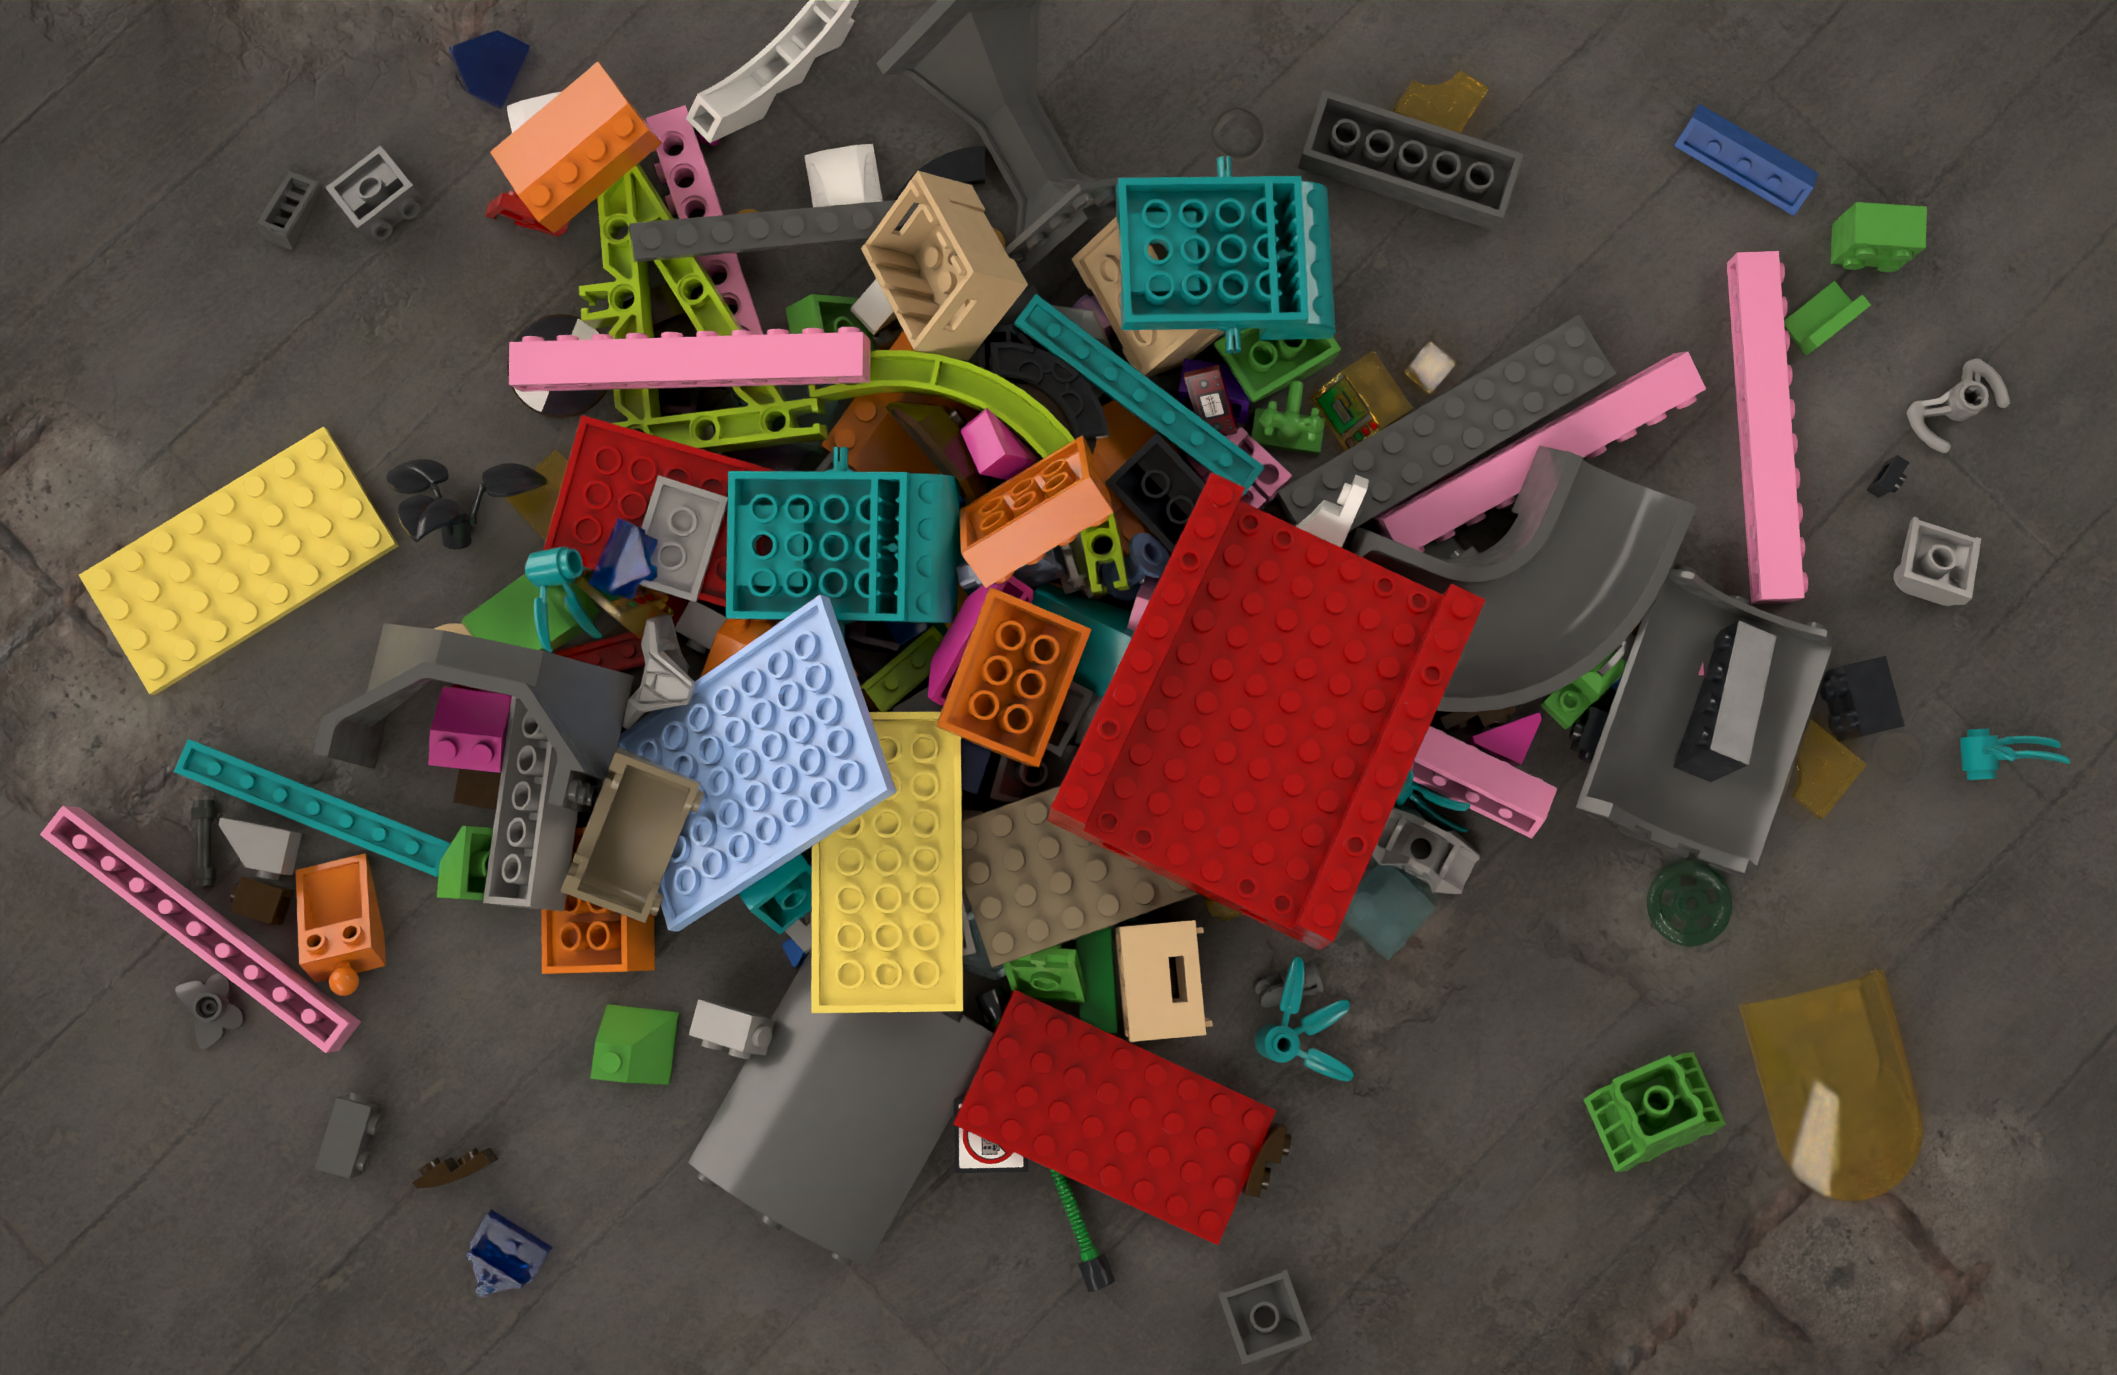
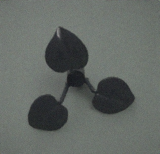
M427 459L411 460L389 470L386 477L389 487L402 494H416L428 488L433 491L434 499L429 496L418 495L402 501L398 506L400 523L416 543L427 534L441 528L443 545L454 550L466 548L472 543L470 525L477 524L476 515L484 492L487 491V494L492 497H510L548 484L547 479L543 475L525 465L505 463L493 466L483 472L482 480L484 483L478 486L471 512L467 514L454 500L442 498L437 484L448 480L449 474L446 467L439 462Z

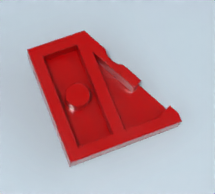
M515 191L501 193L488 203L485 217L496 220L497 214L516 220V226L537 230L557 237L567 232L570 222L568 221L555 233L551 232L537 221Z

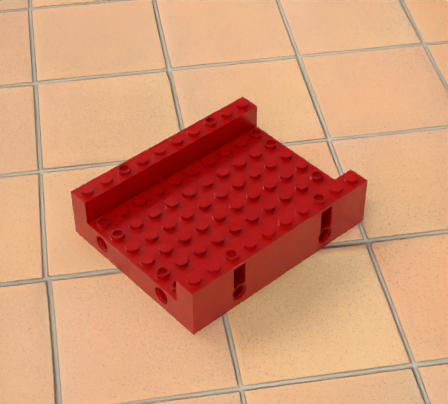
M1211 472L1050 807L1047 821L1302 943L1321 950L1332 943L1337 935L1486 599L1454 584H1451L1443 594L1433 591L1240 501L1245 487Z

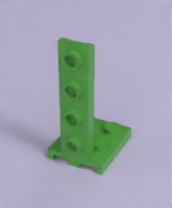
M1061 944L1003 964L1012 991L1013 989L1038 1001L1085 1003L1087 989L1076 949H1061Z

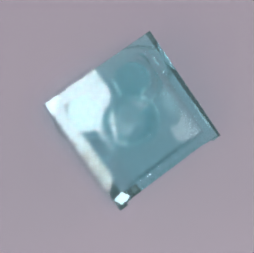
M1377 864L1359 883L1343 920L1383 958L1389 960L1397 951L1403 948L1406 941L1434 911L1435 907L1418 888L1392 865Z

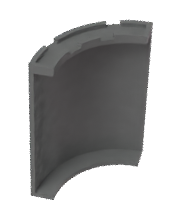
M1677 564L1674 568H1670L1656 599L1642 618L1575 808L1599 822H1604V819L1607 818L1614 823L1613 829L1644 843L1688 859L1689 853L1697 855V859L1708 862V867L1755 881L1837 641L1825 625L1816 622H1807L1805 625L1750 606L1751 602L1743 597L1728 596L1702 580L1693 568ZM1737 621H1742L1777 637L1749 765L1713 782H1709L1673 766L1714 650L1715 638L1720 630ZM1703 663L1704 675H1698Z
M810 950L771 1018L775 1019L766 1055L751 1053L750 1059H747L688 1163L699 1171L697 1175L699 1180L715 1188L717 1185L734 1197L762 1213L761 1220L772 1228L780 1230L782 1226L817 1245L832 1251L831 1256L847 1266H850L852 1261L867 1267L954 1113V1099H961L969 1087L994 1032L958 1011L811 1013L812 950Z

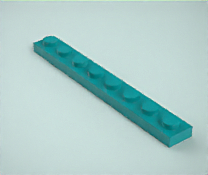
M1037 294L1034 295L1014 322L1016 327L1052 354L1070 364L1081 376L1207 471L1245 487L1242 496L1246 494L1265 468V466Z
M191 739L187 740L174 770L177 774L435 877H439L440 861L451 845V842Z

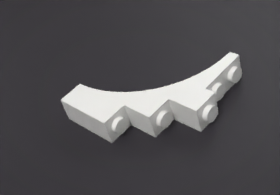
M809 0L785 29L754 58L721 82L698 93L686 120L711 143L763 119L777 93L802 83L816 57L842 45L854 23L851 15L859 0Z

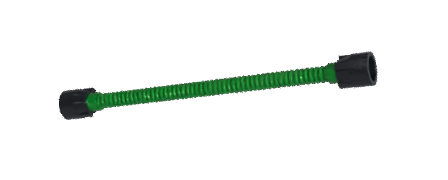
M1002 986L975 996L985 1024L991 1022L993 1030H995L1007 1004ZM1050 1169L1051 1176L1054 1177L1053 1181H1056L1055 1186L1059 1190L1060 1199H1063L1061 1202L1064 1203L1065 1212H1068L1067 1216L1069 1217L1068 1220L1071 1221L1070 1225H1073L1072 1230L1076 1234L1077 1243H1080L1078 1246L1081 1248L1080 1256L1082 1262L1078 1263L1087 1290L1088 1292L1102 1289L1115 1282L1105 1253L1099 1254L1097 1247L1091 1244V1237L1088 1235L1089 1232L1086 1231L1087 1227L1085 1222H1083V1217H1081L1082 1214L1079 1213L1080 1209H1077L1079 1206L1076 1204L1077 1201L1074 1200L1075 1196L1073 1191H1071L1072 1188L1069 1187L1070 1183L1067 1182L1068 1178Z

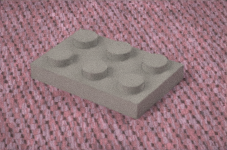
M658 475L625 580L697 602L728 506V497Z

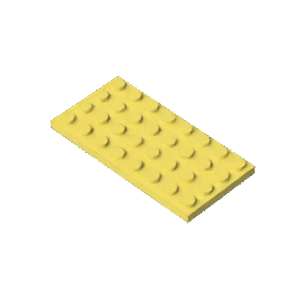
M323 426L79 574V577L148 693L157 695L389 553L399 545L330 432Z
M869 712L896 793L812 846L811 1013L963 1011L961 737L936 727L941 712Z

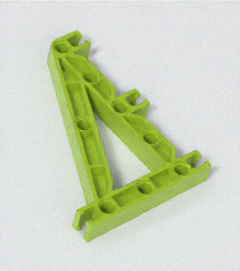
M638 163L597 197L603 268L614 276L616 281L579 286L580 297L589 302L590 307L597 306V300L608 299L609 308L607 310L590 313L589 308H581V319L593 329L613 326L609 331V335H612L613 339H626V334L643 333L647 334L648 338H654L647 261L634 262L629 229L623 239L617 240L619 230L626 226L629 228L630 223L674 219ZM698 257L654 260L698 332L713 331L717 332L718 336H731L732 331L743 330ZM703 286L702 296L696 300H691L692 291L696 287ZM634 295L635 298L632 306L623 309L624 300L628 296ZM778 385L732 386L736 394L748 403V406L665 417H661L658 388L613 389L615 408L625 415L628 421L612 424L713 453L828 439L826 425L815 423L813 427L798 428L797 417L809 413L826 414L825 404L818 398L787 401ZM785 416L784 428L778 432H773V421L777 417ZM715 425V435L710 440L705 441L703 438L705 428Z

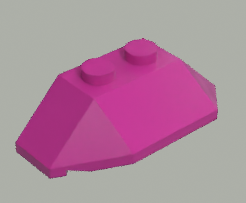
M1011 576L1007 581L1001 584L994 583L987 588L982 585L967 597L931 658L929 699L942 707L944 706L989 587L1032 604L1033 589L1015 577Z

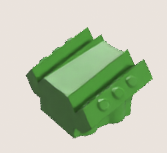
M1694 1052L1682 1053L1675 1057L1668 1055L1613 1079L1610 1085L1598 1089L1584 1099L1615 1173L1628 1171L1639 1163L1651 1161L1660 1156V1154L1676 1147L1690 1144L1701 1136L1711 1135L1726 1125Z

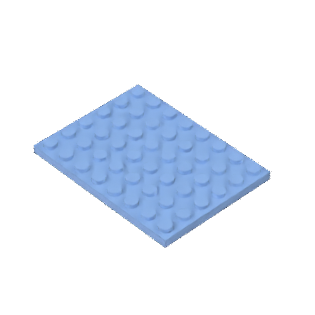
M818 595L695 681L693 698L689 704L652 711L635 723L629 730L627 729L622 732L618 742V747L701 782L699 790L705 792L697 813L689 811L657 892L664 895L661 907L667 928L670 931L679 932L896 793L830 598L823 595Z

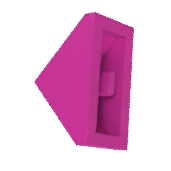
M988 408L961 429L962 436L979 474L1009 480L1027 469L1037 460V457Z
M1536 713L1466 739L1468 745L1481 748L1508 762L1513 767H1517L1522 764L1542 718L1540 713Z

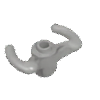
M1975 358L1967 361L1962 368L1961 381L1939 398L1914 401L1909 406L1907 417L1910 425L1919 439L1930 448L1944 454L1950 450L1951 445L1928 428L1924 421L1925 417L1946 415L1951 420L1963 421L1978 414L1979 411L1987 407L1989 394L1987 388L1980 383L1981 377L1989 383L1994 392L1997 406L2000 408L2009 406L2010 398L2004 381L1992 366L1981 359Z

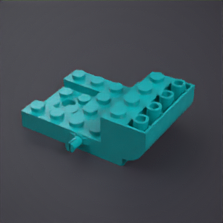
M1224 156L1216 158L1218 177L1118 178L1115 195L1120 244L1121 330L1217 329L1225 331L1226 353H1232L1233 350L1234 353L1242 351L1240 331L1247 328H1259L1260 340L1331 339L1335 334L1329 200L1326 186L1316 182L1302 181L1301 176L1232 177V157L1226 156L1225 160ZM1153 243L1162 244L1167 249L1168 256L1163 260H1155L1148 254V246Z
M833 447V469L825 472L728 471L726 618L784 620L818 595H823L830 598L844 642L845 624L856 621L953 623L957 616L958 575L956 566H958L960 497V483L954 476L908 472H854L848 469V447ZM768 535L772 539L773 548L768 555L761 556L756 549V544L761 536Z

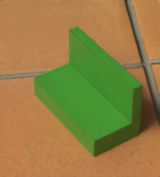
M1834 281L1785 319L1784 328L1789 332L1791 339L1807 356L1870 307L1871 304L1863 295L1852 302Z

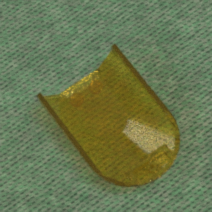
M1870 970L1868 974L1859 978L1785 997L1739 1004L1777 1143L1786 1164L1794 1175L1813 1190L1825 1196L1846 1201L1865 1200L1879 1196L1902 1181L1918 1157L1923 1136V1121L1884 970Z

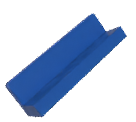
M1700 104L1674 144L1676 148L1793 216L1813 190L1818 176L1816 171Z

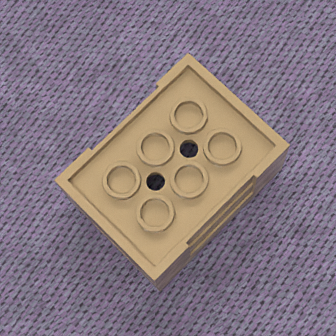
M917 171L861 250L915 351L939 354L968 361L1028 284L1014 259H1010L985 216V208L972 185ZM913 203H919L900 231L894 230Z
M1117 217L1072 258L1087 288H1091L1124 347L1122 351L1129 364L1145 377L1183 366L1184 359L1192 360L1225 333V331L1217 329L1121 330L1120 293L1122 289L1119 223H1117ZM1153 243L1147 248L1148 254L1155 260H1163L1168 256L1167 249L1162 244Z
M1192 920L1115 928L1125 1036L1129 1037V1041L1206 1035V1027H1211L1213 1024L1212 1020H1209L1204 1015L1197 933H1204L1203 927L1196 928V922ZM1168 957H1175L1179 998H1172Z

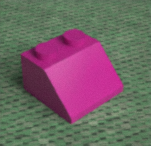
M442 687L430 728L428 765L500 773L502 771L512 696L485 690Z

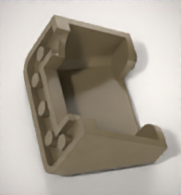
M618 747L560 892L646 923L648 915L656 916L664 895L657 892L689 811L697 813L705 792L699 790L701 782Z

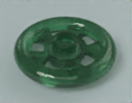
M1680 861L1665 867L1653 879L1647 893V911L1653 926L1665 939L1686 947L1701 946L1716 939L1727 927L1732 914V896L1726 881L1716 870L1700 862ZM1694 875L1696 886L1682 887L1680 876ZM1712 887L1716 893L1717 902L1709 905L1707 896L1703 891ZM1664 889L1674 891L1671 906L1661 904ZM1688 897H1692L1696 901V907L1693 910H1689L1685 905ZM1707 913L1713 921L1702 930L1696 921ZM1674 914L1679 919L1686 921L1682 931L1674 928L1669 923Z

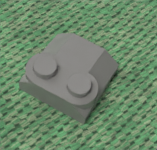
M1913 517L1910 521L1901 564L1894 571L1895 584L1901 591L1909 595L1940 605H1965L1972 599L1981 538H1973Z

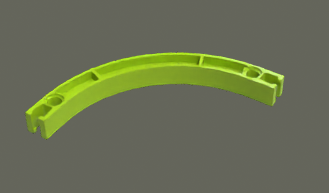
M910 350L870 351V383H842L817 389L816 384L808 385L810 398H818L823 403L878 393H917L959 402L981 412L988 408L1005 426L1025 440L1042 459L1075 440L1069 431L1043 405L1024 390L995 373L971 363L939 354ZM1113 512L1101 525L1097 527L1089 526L1080 532L1091 591L1094 596L1108 593L1107 587H1102L1099 584L1098 566L1100 564L1115 562L1120 581L1113 582L1114 589L1118 588L1120 591L1130 589L1123 547ZM1102 537H1107L1113 542L1112 550L1106 555H1098L1093 550L1094 543Z

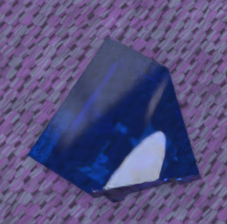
M496 30L449 47V51L463 81L464 90L468 91V94L501 110L530 45Z
M618 518L588 584L614 597L621 595L628 599L633 598L638 585L643 580L651 582L657 577V567L651 564V557L658 545V539L646 535L644 529Z
M491 1209L484 1217L470 1242L471 1249L466 1253L467 1260H470L478 1283L475 1287L478 1298L515 1288V1290L520 1289L526 1283L532 1282L553 1247Z

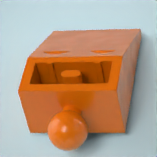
M366 853L295 870L299 965L315 983L329 980L330 989L340 996H347L356 991L359 985L357 973L386 966L384 930L369 858Z

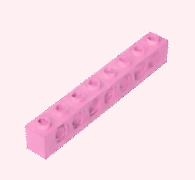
M686 105L647 117V124L662 141V144L654 150L657 151L660 160L654 166L660 183L668 184L671 194L666 195L665 199L671 215L678 214L679 219L689 218L690 213L695 209L705 210L703 217L723 215L695 128L686 120L689 113ZM680 145L684 147L679 155H668V151L673 146ZM685 177L695 179L688 188L678 187L679 182ZM737 253L697 256L710 278L716 273L727 274L726 280L722 284L715 286L727 305L738 306L734 316L742 329L752 331L753 335H764ZM703 291L697 292L698 298L702 296Z

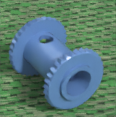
M1138 533L1129 540V554L1124 557L1129 590L1120 591L1118 588L1114 589L1113 582L1120 581L1115 562L1100 564L1099 574L1101 582L1115 598L1122 601L1134 600L1141 586L1139 582L1148 575L1152 578H1161L1170 557L1165 546L1151 534Z

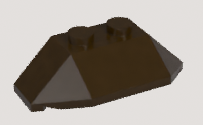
M900 401L890 402L885 407L942 475L954 476L959 481L960 496L967 504L991 491L992 477L979 474L961 433V429L968 422L957 408L953 407L950 410L947 405Z

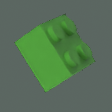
M1855 202L1832 223L1831 264L1843 265V268L1847 270H1858L1869 266L1877 267V270L1880 272L1898 271L1926 248L1927 207Z

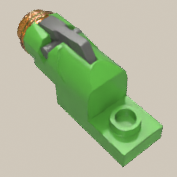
M1641 621L1621 645L1600 664L1574 682L1549 694L1541 702L1540 706L1564 729L1569 728L1593 702L1597 701L1623 675Z

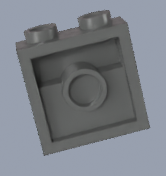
M381 145L326 187L337 204L370 244L376 240L387 239L392 234L395 225L404 218L411 219L417 216L420 212V206L426 202Z

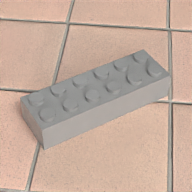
M514 696L511 699L483 903L517 908L564 911L567 894L560 891L569 872L573 857L572 850L578 811L547 804L557 765V753L522 701Z

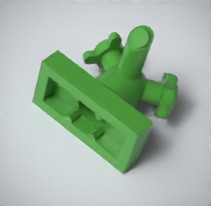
M1295 380L1289 385L1285 412L1276 410L1277 403L1275 401H1270L1267 409H1255L1251 437L1262 447L1319 455L1325 418H1320V410L1318 408H1312L1310 416L1299 414L1303 383Z

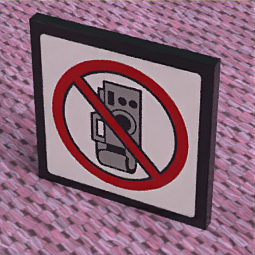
M964 1098L954 1099V1119ZM954 1125L955 1173L1028 1172V1158Z

